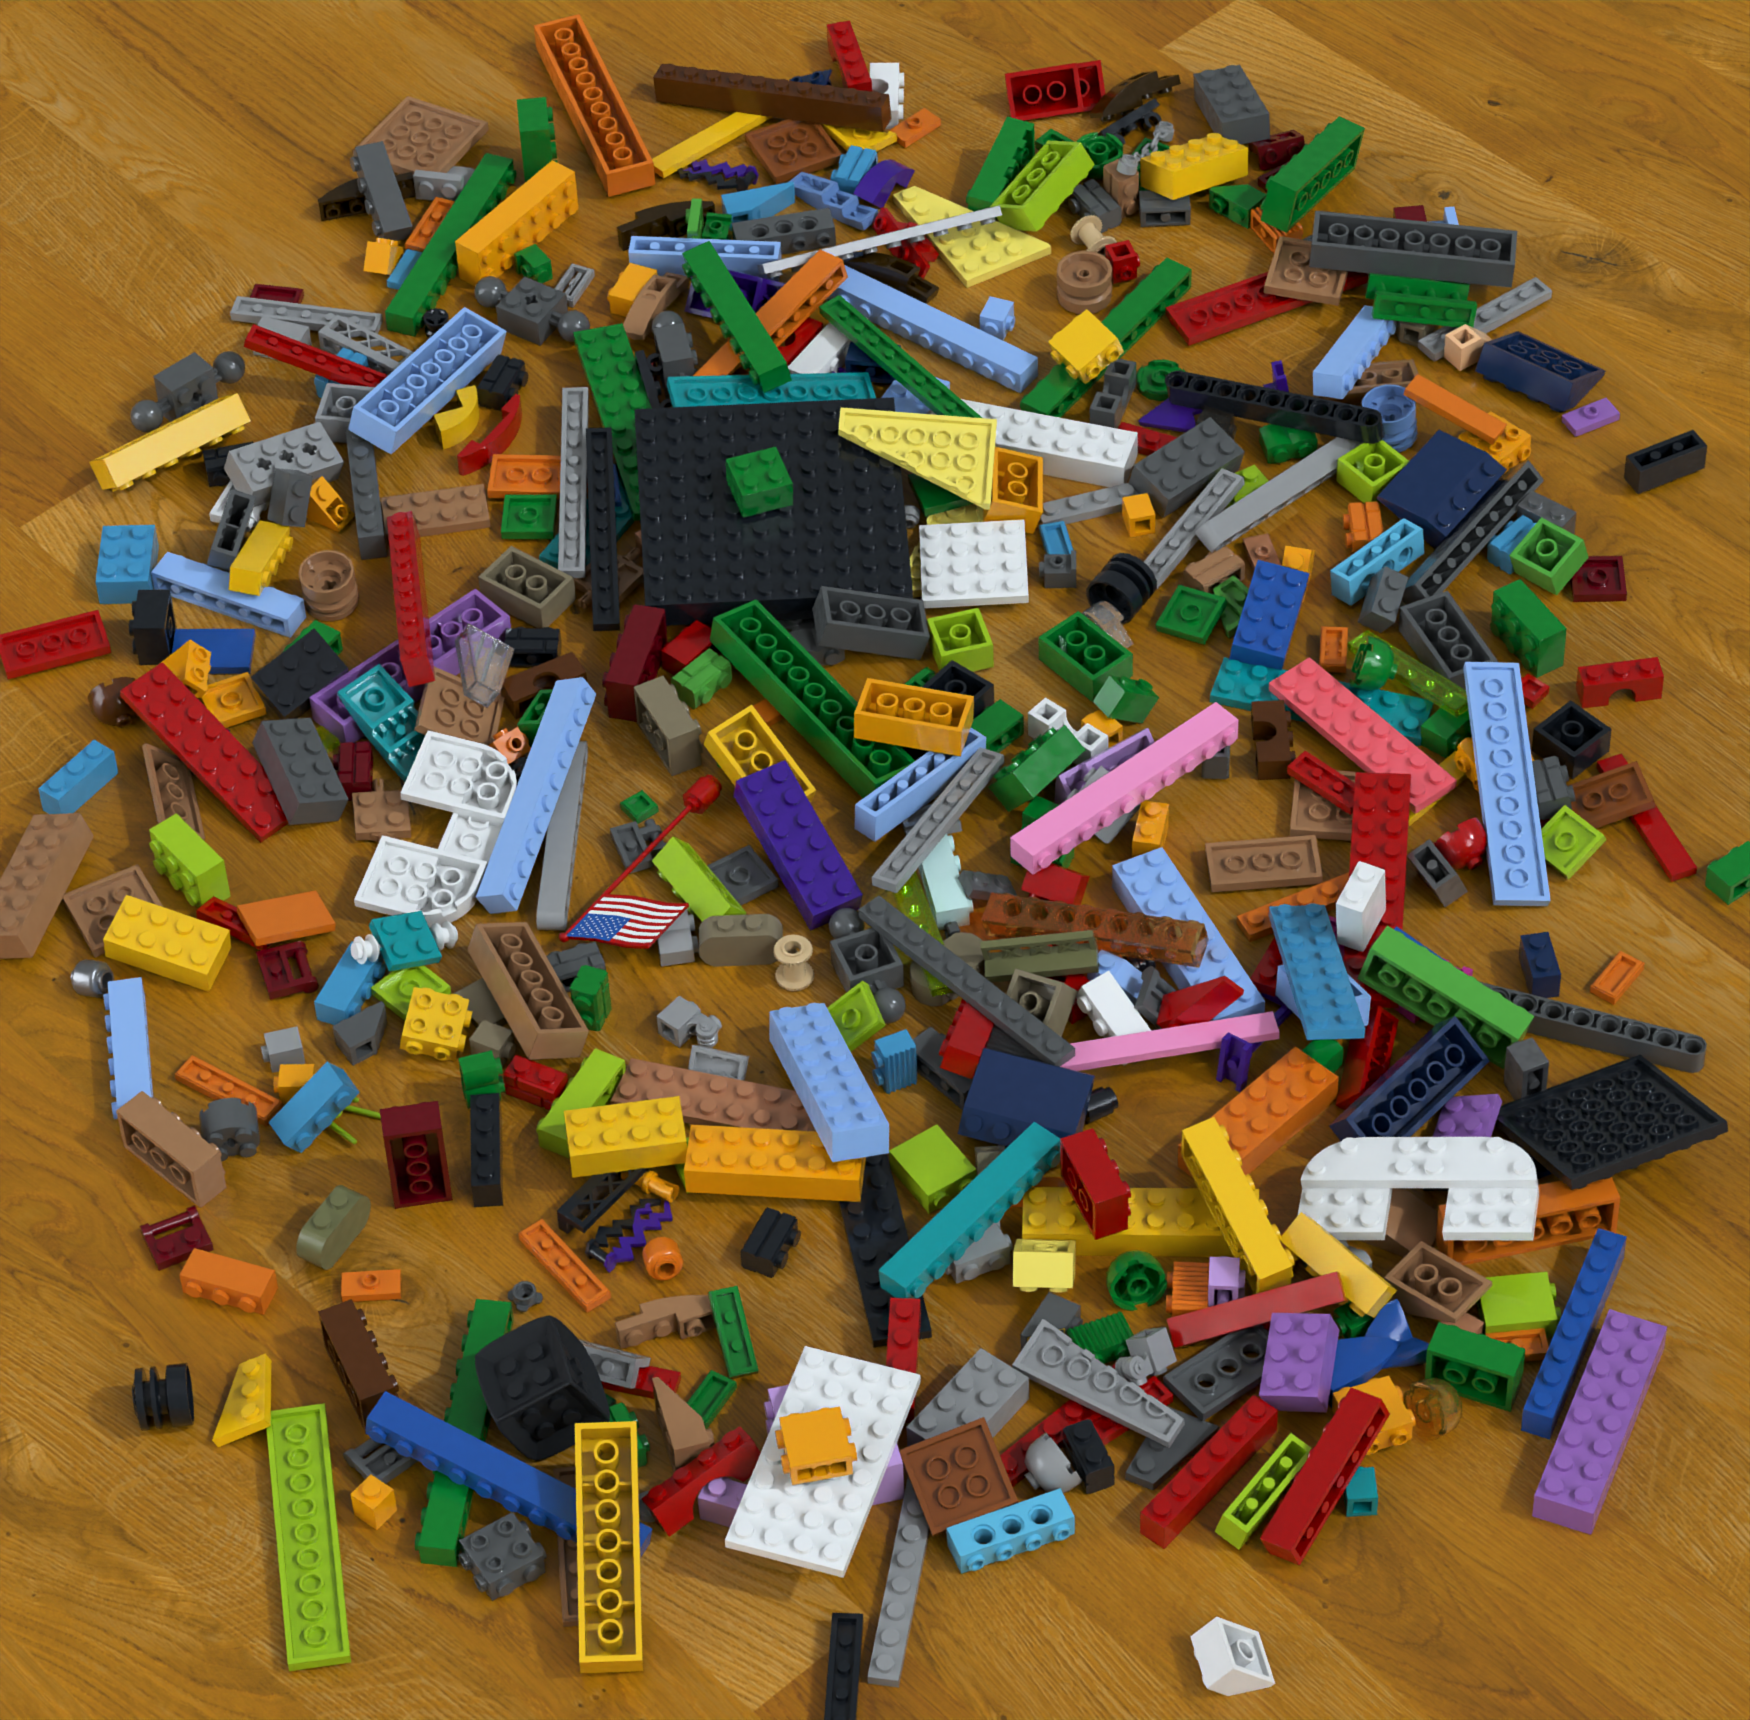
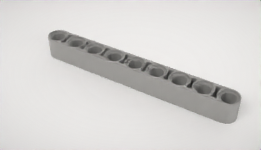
M1336 437L1208 520L1195 532L1196 536L1211 553L1214 550L1218 551L1337 474V459L1364 442Z
M579 741L548 825L537 906V930L566 931L588 758L587 741Z

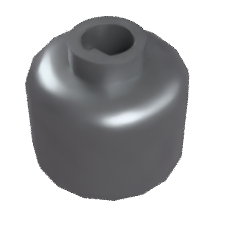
M82 960L71 972L73 988L77 994L83 996L102 997L103 994L108 992V982L114 981L111 968L102 961Z

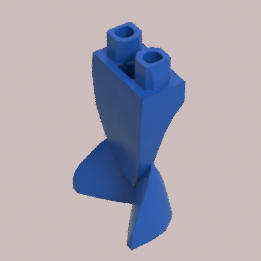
M1397 1299L1390 1301L1379 1311L1369 1326L1365 1337L1338 1340L1328 1402L1331 1408L1334 1392L1344 1387H1353L1366 1383L1381 1369L1410 1367L1426 1363L1429 1343L1413 1338L1400 1302Z

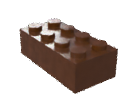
M352 1299L318 1311L324 1347L366 1433L367 1417L381 1396L386 1391L399 1398L397 1394L399 1387L393 1374L389 1376L386 1371L389 1368L383 1352L378 1354L375 1349L378 1347L373 1331L367 1332L365 1328L367 1320L361 1308L357 1310Z

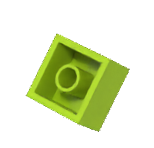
M1383 440L1374 444L1362 443L1337 459L1336 481L1364 504L1365 502L1376 501L1381 504L1377 496L1408 464L1409 460Z
M979 608L927 619L930 635L928 643L939 671L951 660L972 672L994 667L993 643Z

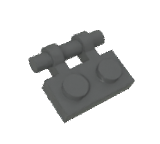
M654 819L646 820L644 823L645 827L640 829L636 821L610 828V836L625 870L648 847L645 841L653 842L662 833L661 827L656 825ZM662 840L631 873L654 867L653 858L656 857L667 843Z

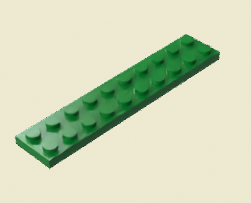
M621 323L573 332V339L602 427L612 428L613 460L616 464L633 520H640L635 409H648L652 407L641 380L638 366L635 363L624 325Z

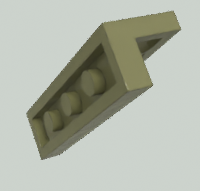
M1093 930L981 941V951L985 960V978L991 983L1011 981L1015 969L1042 977L1099 972L1098 945ZM1088 941L1089 943L1078 944L1076 942ZM1021 947H1029L1030 949H1020V948H1021ZM991 950H1001V951H1002V952H992V953H990Z

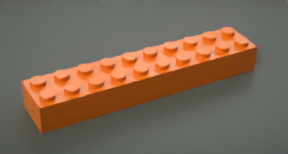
M580 14L534 25L536 49L608 197L655 185L654 162Z

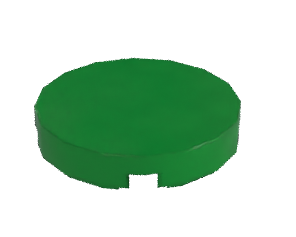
M1164 359L1150 361L1144 368L1143 366L1140 367L1136 374L1137 389L1141 395L1148 399L1165 401L1168 399L1165 384L1166 376L1173 371H1186L1179 368V364L1174 361Z

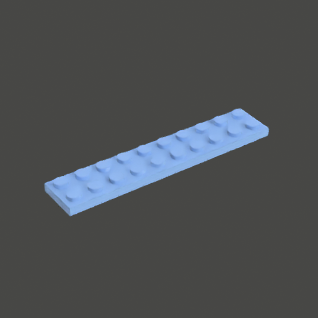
M1465 662L1463 671L1482 820L1487 836L1486 852L1493 905L1548 906L1551 900L1519 663Z

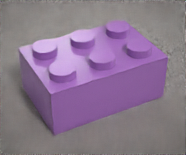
M1272 1313L1259 1396L1278 1411L1327 1412L1339 1336V1328L1330 1314Z

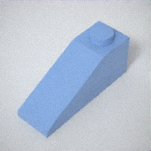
M1101 949L1098 953L1099 972L1087 973V979L1089 981L1110 971L1135 1007L1143 983L1141 979L1142 972L1127 960Z

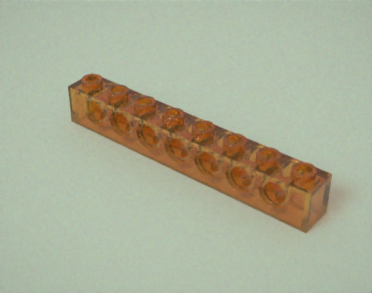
M991 892L981 919L987 936L1008 939L1093 930L1098 945V952L1103 949L1114 955L1200 967L1209 941L1204 923H1199L1195 920H1176L1167 916H1149L1140 912L1128 913L1113 908H1094L1085 904L1074 905L1063 901H1046L1036 897L1014 896L1009 893L998 894ZM1080 941V942H1076V943L1082 944V943H1089V942H1088V941Z

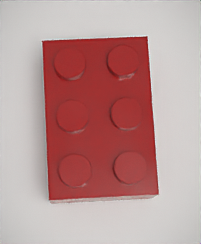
M1091 1128L1060 1139L1061 1177L1094 1239L1097 1240L1128 1229V1216H1131L1128 1198H1131V1191L1128 1183L1121 1181L1116 1161L1114 1159L1110 1160L1107 1155L1108 1150L1104 1139L1098 1138L1094 1129Z

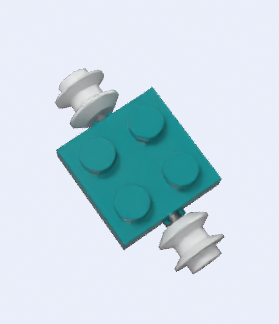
M422 911L372 919L368 925L373 935L368 934L365 937V941L360 936L355 937L351 944V955L359 964H365L367 958L371 962H376L381 952L389 971L439 963L442 958L440 951L444 948V944L448 949H452L458 940V932L456 927L449 921L443 922L442 927L438 923H433L430 929Z

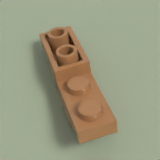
M666 272L663 276L653 275L636 297L623 325L627 337H631L633 340H644L652 332V322L655 316L660 312L666 311V308L689 286V278Z
M708 1295L674 1296L639 1304V1315L615 1322L617 1341L621 1349L639 1345L656 1337L666 1336L674 1331H677L680 1338L684 1339L690 1336H698L702 1332L716 1328Z

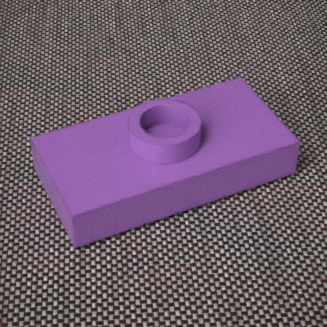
M1607 398L1562 415L1563 424L1575 437L1620 419L1619 411Z

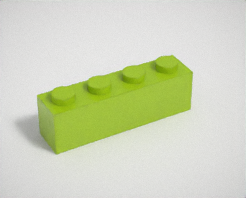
M673 836L652 860L659 869L657 874L673 886L671 890L678 898L689 903L687 910L702 922L710 916L746 915V911L689 843Z
M596 1048L589 1057L584 1058L575 1077H571L568 1080L565 1091L560 1097L555 1098L546 1117H542L537 1124L536 1132L538 1133L540 1147L569 1158L564 1111L608 1105L623 1074L626 1072L624 1059Z
M1290 1433L1223 1513L1215 1532L1240 1550L1289 1491L1295 1475L1301 1471L1312 1448Z

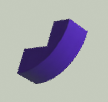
M895 160L881 161L866 173L853 194L879 208H884L895 184L897 183L907 188L915 170Z

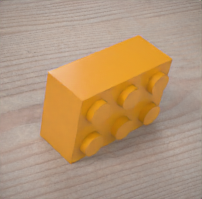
M995 447L990 510L983 509V522L1024 520L1025 532L1033 534L1043 513V457Z

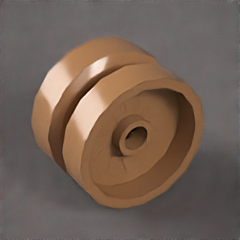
M1078 251L1063 257L1057 267V299L1060 305L1076 314H1081L1086 309L1091 313H1096L1106 308L1112 298V266L1110 261L1103 255L1093 251Z

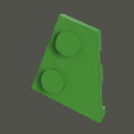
M1234 575L1213 588V594L1225 597L1228 603L1220 617L1228 638L1236 633L1249 590Z

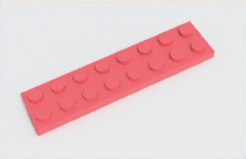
M1310 657L1269 682V691L1278 699L1284 700L1285 705L1366 773L1411 774L1410 810L1413 813H1418L1456 788L1457 780Z

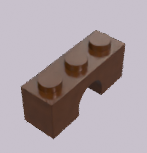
M570 652L500 680L501 695L505 698L504 703L514 718L519 719L540 690L553 689L557 680L583 677L587 682V673L574 653Z
M1284 700L1251 702L1253 740H1268L1256 742L1255 761L1257 779H1290L1291 776L1287 774V766L1296 759L1295 751H1290V747H1293V731H1288L1287 727H1291L1290 711H1285Z

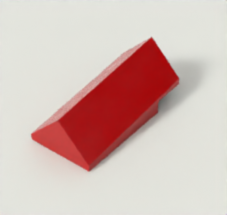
M1101 60L1004 74L1010 117L1023 121L1092 111L1094 106L1106 94Z

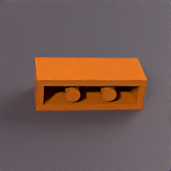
M196 1248L193 1249L179 1275L183 1293L191 1297H201L212 1300L219 1305H230L248 1313L255 1312L262 1315L265 1314L278 1289L275 1270Z

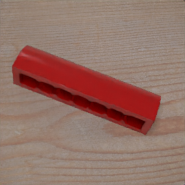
M1379 1005L1369 1011V1022L1365 1026L1364 1038L1350 1039L1336 1106L1343 1110H1346L1389 1068L1399 1020Z

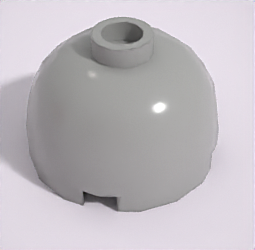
M1047 1433L1041 1435L1029 1446L1025 1454V1465L1029 1472L1024 1476L1035 1490L1041 1487L1048 1493L1061 1488L1064 1494L1082 1482L1076 1471L1073 1472L1070 1468L1071 1463L1053 1439L1049 1438Z

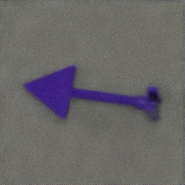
M1282 361L1271 362L1273 382L1264 384L1263 387L1289 392ZM1168 398L1140 418L1139 425L1187 432L1196 426L1194 415L1209 411L1175 405Z
M1261 993L1262 997L1281 1006L1274 1013L1277 1026L1279 1027L1293 1012L1276 995L1274 997ZM1228 1032L1222 1038L1216 1080L1222 1082L1226 1078L1236 1083L1235 1090L1241 1092L1247 1085L1252 1053L1264 1041L1249 1043Z

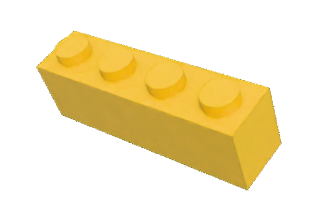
M266 521L258 522L230 566L229 590L260 596L263 589L269 587L272 575L277 573L278 565L283 564L286 552L291 551L293 537L289 536L290 526Z
M1302 1212L1281 1236L1282 1240L1280 1241L1286 1246L1284 1250L1289 1249L1295 1261L1301 1258L1308 1265L1305 1269L1312 1276L1318 1277L1336 1271L1340 1273L1345 1296L1351 1301L1349 1307L1361 1317L1367 1314L1375 1318L1397 1291L1315 1220Z

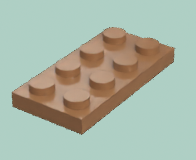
M484 484L381 498L387 541H389L387 517L397 512H413L420 537L490 527Z
M1316 835L1205 843L1211 892L1320 884L1323 880Z

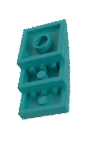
M378 664L339 690L337 695L371 744L396 774L406 782L425 735L414 730L418 711L413 707L414 700Z

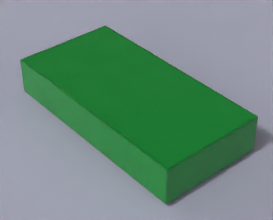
M710 1370L688 1400L687 1404L702 1417L705 1429L710 1426L737 1389V1382Z

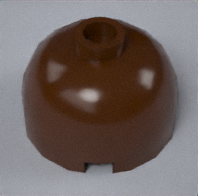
M131 677L112 679L113 684L105 687L104 683H101L92 689L88 695V701L94 716L106 725L118 727L130 725L132 720L138 715L120 697V690L136 679Z

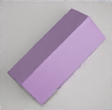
M1149 728L1141 730L1059 774L1056 777L1054 803L1060 805L1065 802V799L1075 788L1080 791L1086 784L1083 778L1093 767L1098 770L1102 766L1110 772L1153 744L1155 741Z

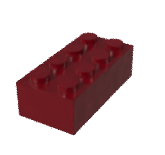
M634 604L631 613L626 615L624 632L618 635L616 653L612 652L609 662L610 669L608 672H604L602 687L606 688L604 705L608 706L609 718L637 722L634 687L657 678L662 664L661 650L668 643L665 609Z
M438 1101L380 1109L395 1209L453 1200Z

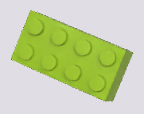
M1048 140L990 207L1000 205L1002 215L997 216L1000 223L1016 230L1038 231L1044 226L1045 221L1051 214L1059 209V205L1065 198L1073 193L1074 188L1079 182L1088 176V172L1095 164L1081 142Z

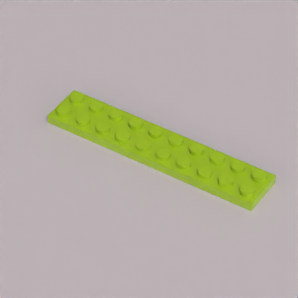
M323 1403L271 1411V1426L267 1427L266 1430L289 1671L351 1663L326 1406Z

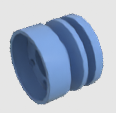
M1385 384L1367 392L1362 399V407L1375 409L1381 413L1385 433L1382 440L1397 452H1402L1411 447L1417 439L1416 402L1403 395L1405 387Z

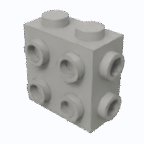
M1000 1222L993 1223L979 1241L973 1242L959 1260L954 1261L946 1268L945 1273L947 1275L951 1273L956 1284L965 1280H972L978 1275L992 1270H999L1005 1265L1010 1264V1251L1013 1250V1246L1008 1234L1003 1235L1000 1230Z

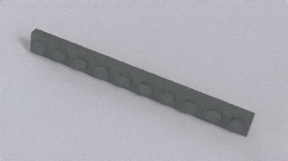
M877 896L858 909L860 919L1041 1061L1060 1067L1075 1056V1047L881 896Z

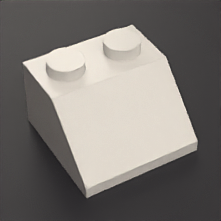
M1216 1616L1190 1636L1194 1647V1655L1198 1660L1203 1675L1202 1680L1207 1689L1231 1696L1272 1687L1275 1684L1258 1631Z

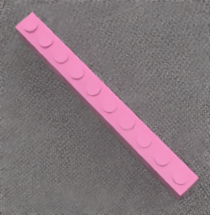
M1217 702L1210 705L1010 837L1011 857L1031 874H1035L1042 868H1047L1060 856L1068 854L1074 847L1083 841L1089 840L1095 833L1104 827L1110 826L1116 819L1125 813L1131 812L1134 807L1152 798L1155 793L1166 786H1170L1176 779L1185 773L1191 772L1197 765L1206 759L1212 758L1224 747L1232 745L1238 739L1239 720Z

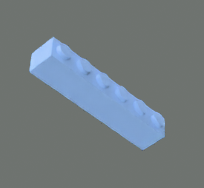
M631 236L628 252L629 263L656 269L659 276H663L666 272L686 276L682 268V264L685 263L682 253L710 241L728 270L774 281L780 280V276L768 278L767 274L760 275L757 265L782 259L781 242Z
M1364 305L1313 371V395L1343 399L1349 390L1353 389L1355 382L1361 378L1365 369L1369 368L1374 357L1378 356L1380 349L1387 344L1390 336L1395 333L1397 321L1374 319L1371 315L1373 306Z
M167 552L151 572L154 590H170L171 596L289 638L292 637L306 618L303 598L277 590L274 587H265L260 596L229 590L230 572L210 567L207 564L187 559L181 555Z
M971 728L961 756L928 751L855 804V829L874 842L939 796L980 747L986 749V736Z
M141 977L109 981L108 993L103 994L105 1010H110V1015H105L107 1032L112 1034V1036L107 1037V1047L109 1054L113 1053V1058L108 1059L110 1075H115V1080H110L111 1095L116 1097L117 1101L111 1103L113 1119H118L116 1110L141 1091L151 1098L153 1097L146 999Z

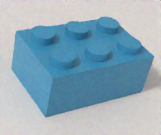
M155 525L103 526L95 581L100 604H132V601L137 600L138 590H154L151 572L157 565L159 552Z

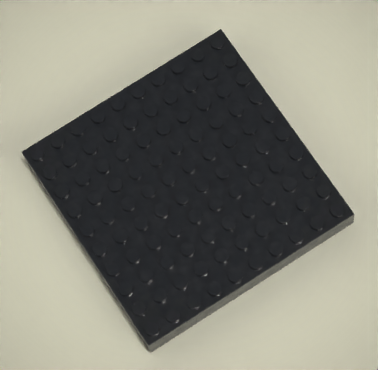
M894 397L635 409L645 606L665 609L666 626L691 625L695 620L703 624H712L714 617L753 600H757L777 621L814 619L812 608L821 586L913 599L901 467L838 435L840 408L895 412ZM777 447L793 482V505L743 518L726 481V459Z

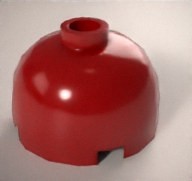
M1476 817L1458 824L1457 830L1452 833L1447 831L1434 843L1435 847L1453 869L1460 870L1467 867L1469 870H1473L1483 862L1481 857L1486 853L1487 836L1484 826Z

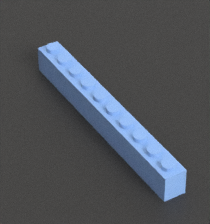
M846 265L844 266L848 278L826 299L829 301L840 295L863 316L868 318L869 321L1018 393H1021L1038 377V357Z
M583 677L557 680L476 895L477 900L490 914L517 911L596 697L595 691Z

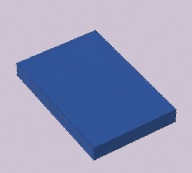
M175 629L172 653L187 641L192 640L211 652V669L208 674H242L245 672L250 674L256 637L255 629Z

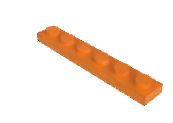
M1349 872L1238 915L1236 924L1248 941L1252 942L1274 933L1269 919V906H1279L1282 904L1302 906L1314 903L1325 905L1327 912L1336 909V902L1349 880Z

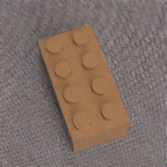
M141 1091L116 1110L124 1147L197 1206L203 1207L227 1188L224 1177L225 1170L221 1162L222 1154L219 1148L214 1143L209 1144L195 1128L186 1126L176 1113L167 1111L156 1097L151 1098Z

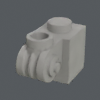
M678 996L657 1015L658 1034L679 1048L693 1035L697 1036V1044L699 1046L712 1048L718 1042V1032L722 1028L720 1020L714 1015L707 1017L701 1013V1009L694 1002L687 1001L681 996Z
M1166 1327L1144 1329L1126 1339L1131 1357L1119 1358L1116 1361L1115 1370L1118 1375L1128 1382L1135 1383L1137 1386L1147 1383L1146 1376L1148 1375L1157 1376L1167 1371L1166 1367L1177 1361Z

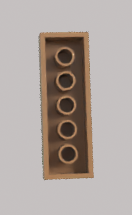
M80 813L33 815L0 879V959L33 957L94 837Z
M527 922L476 924L468 952L528 1060L580 1057L589 1030Z

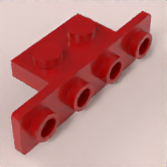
M883 207L872 224V228L877 235L917 226L913 222H897L890 211ZM926 236L925 240L910 243V238L900 240L901 246L888 248L894 257L920 267L918 276L923 279L930 269L927 261L935 262L939 255L932 242Z

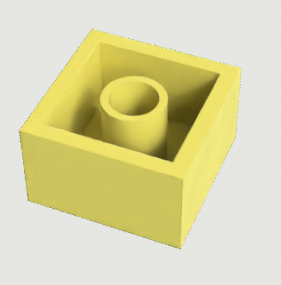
M1016 1239L1013 1251V1287H1020L1021 1291L1026 1292L1037 1291L1038 1287L1049 1288L1051 1292H1066L1067 1288H1073L1076 1240Z

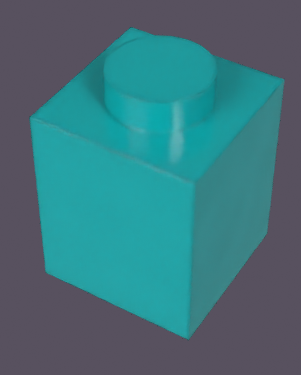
M1359 1466L1343 1492L1346 1517L1377 1515L1378 1492L1374 1467L1364 1468Z

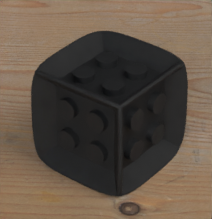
M553 1316L540 1317L523 1324L492 1341L475 1355L476 1373L484 1400L493 1420L506 1439L531 1460L546 1459L575 1445V1423L610 1421L607 1398L592 1359L580 1340L560 1320Z

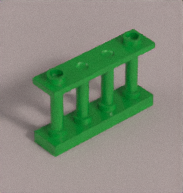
M1369 273L1365 298L1374 299L1372 318L1449 327H1461L1466 324L1474 327L1477 302L1467 301L1469 284Z

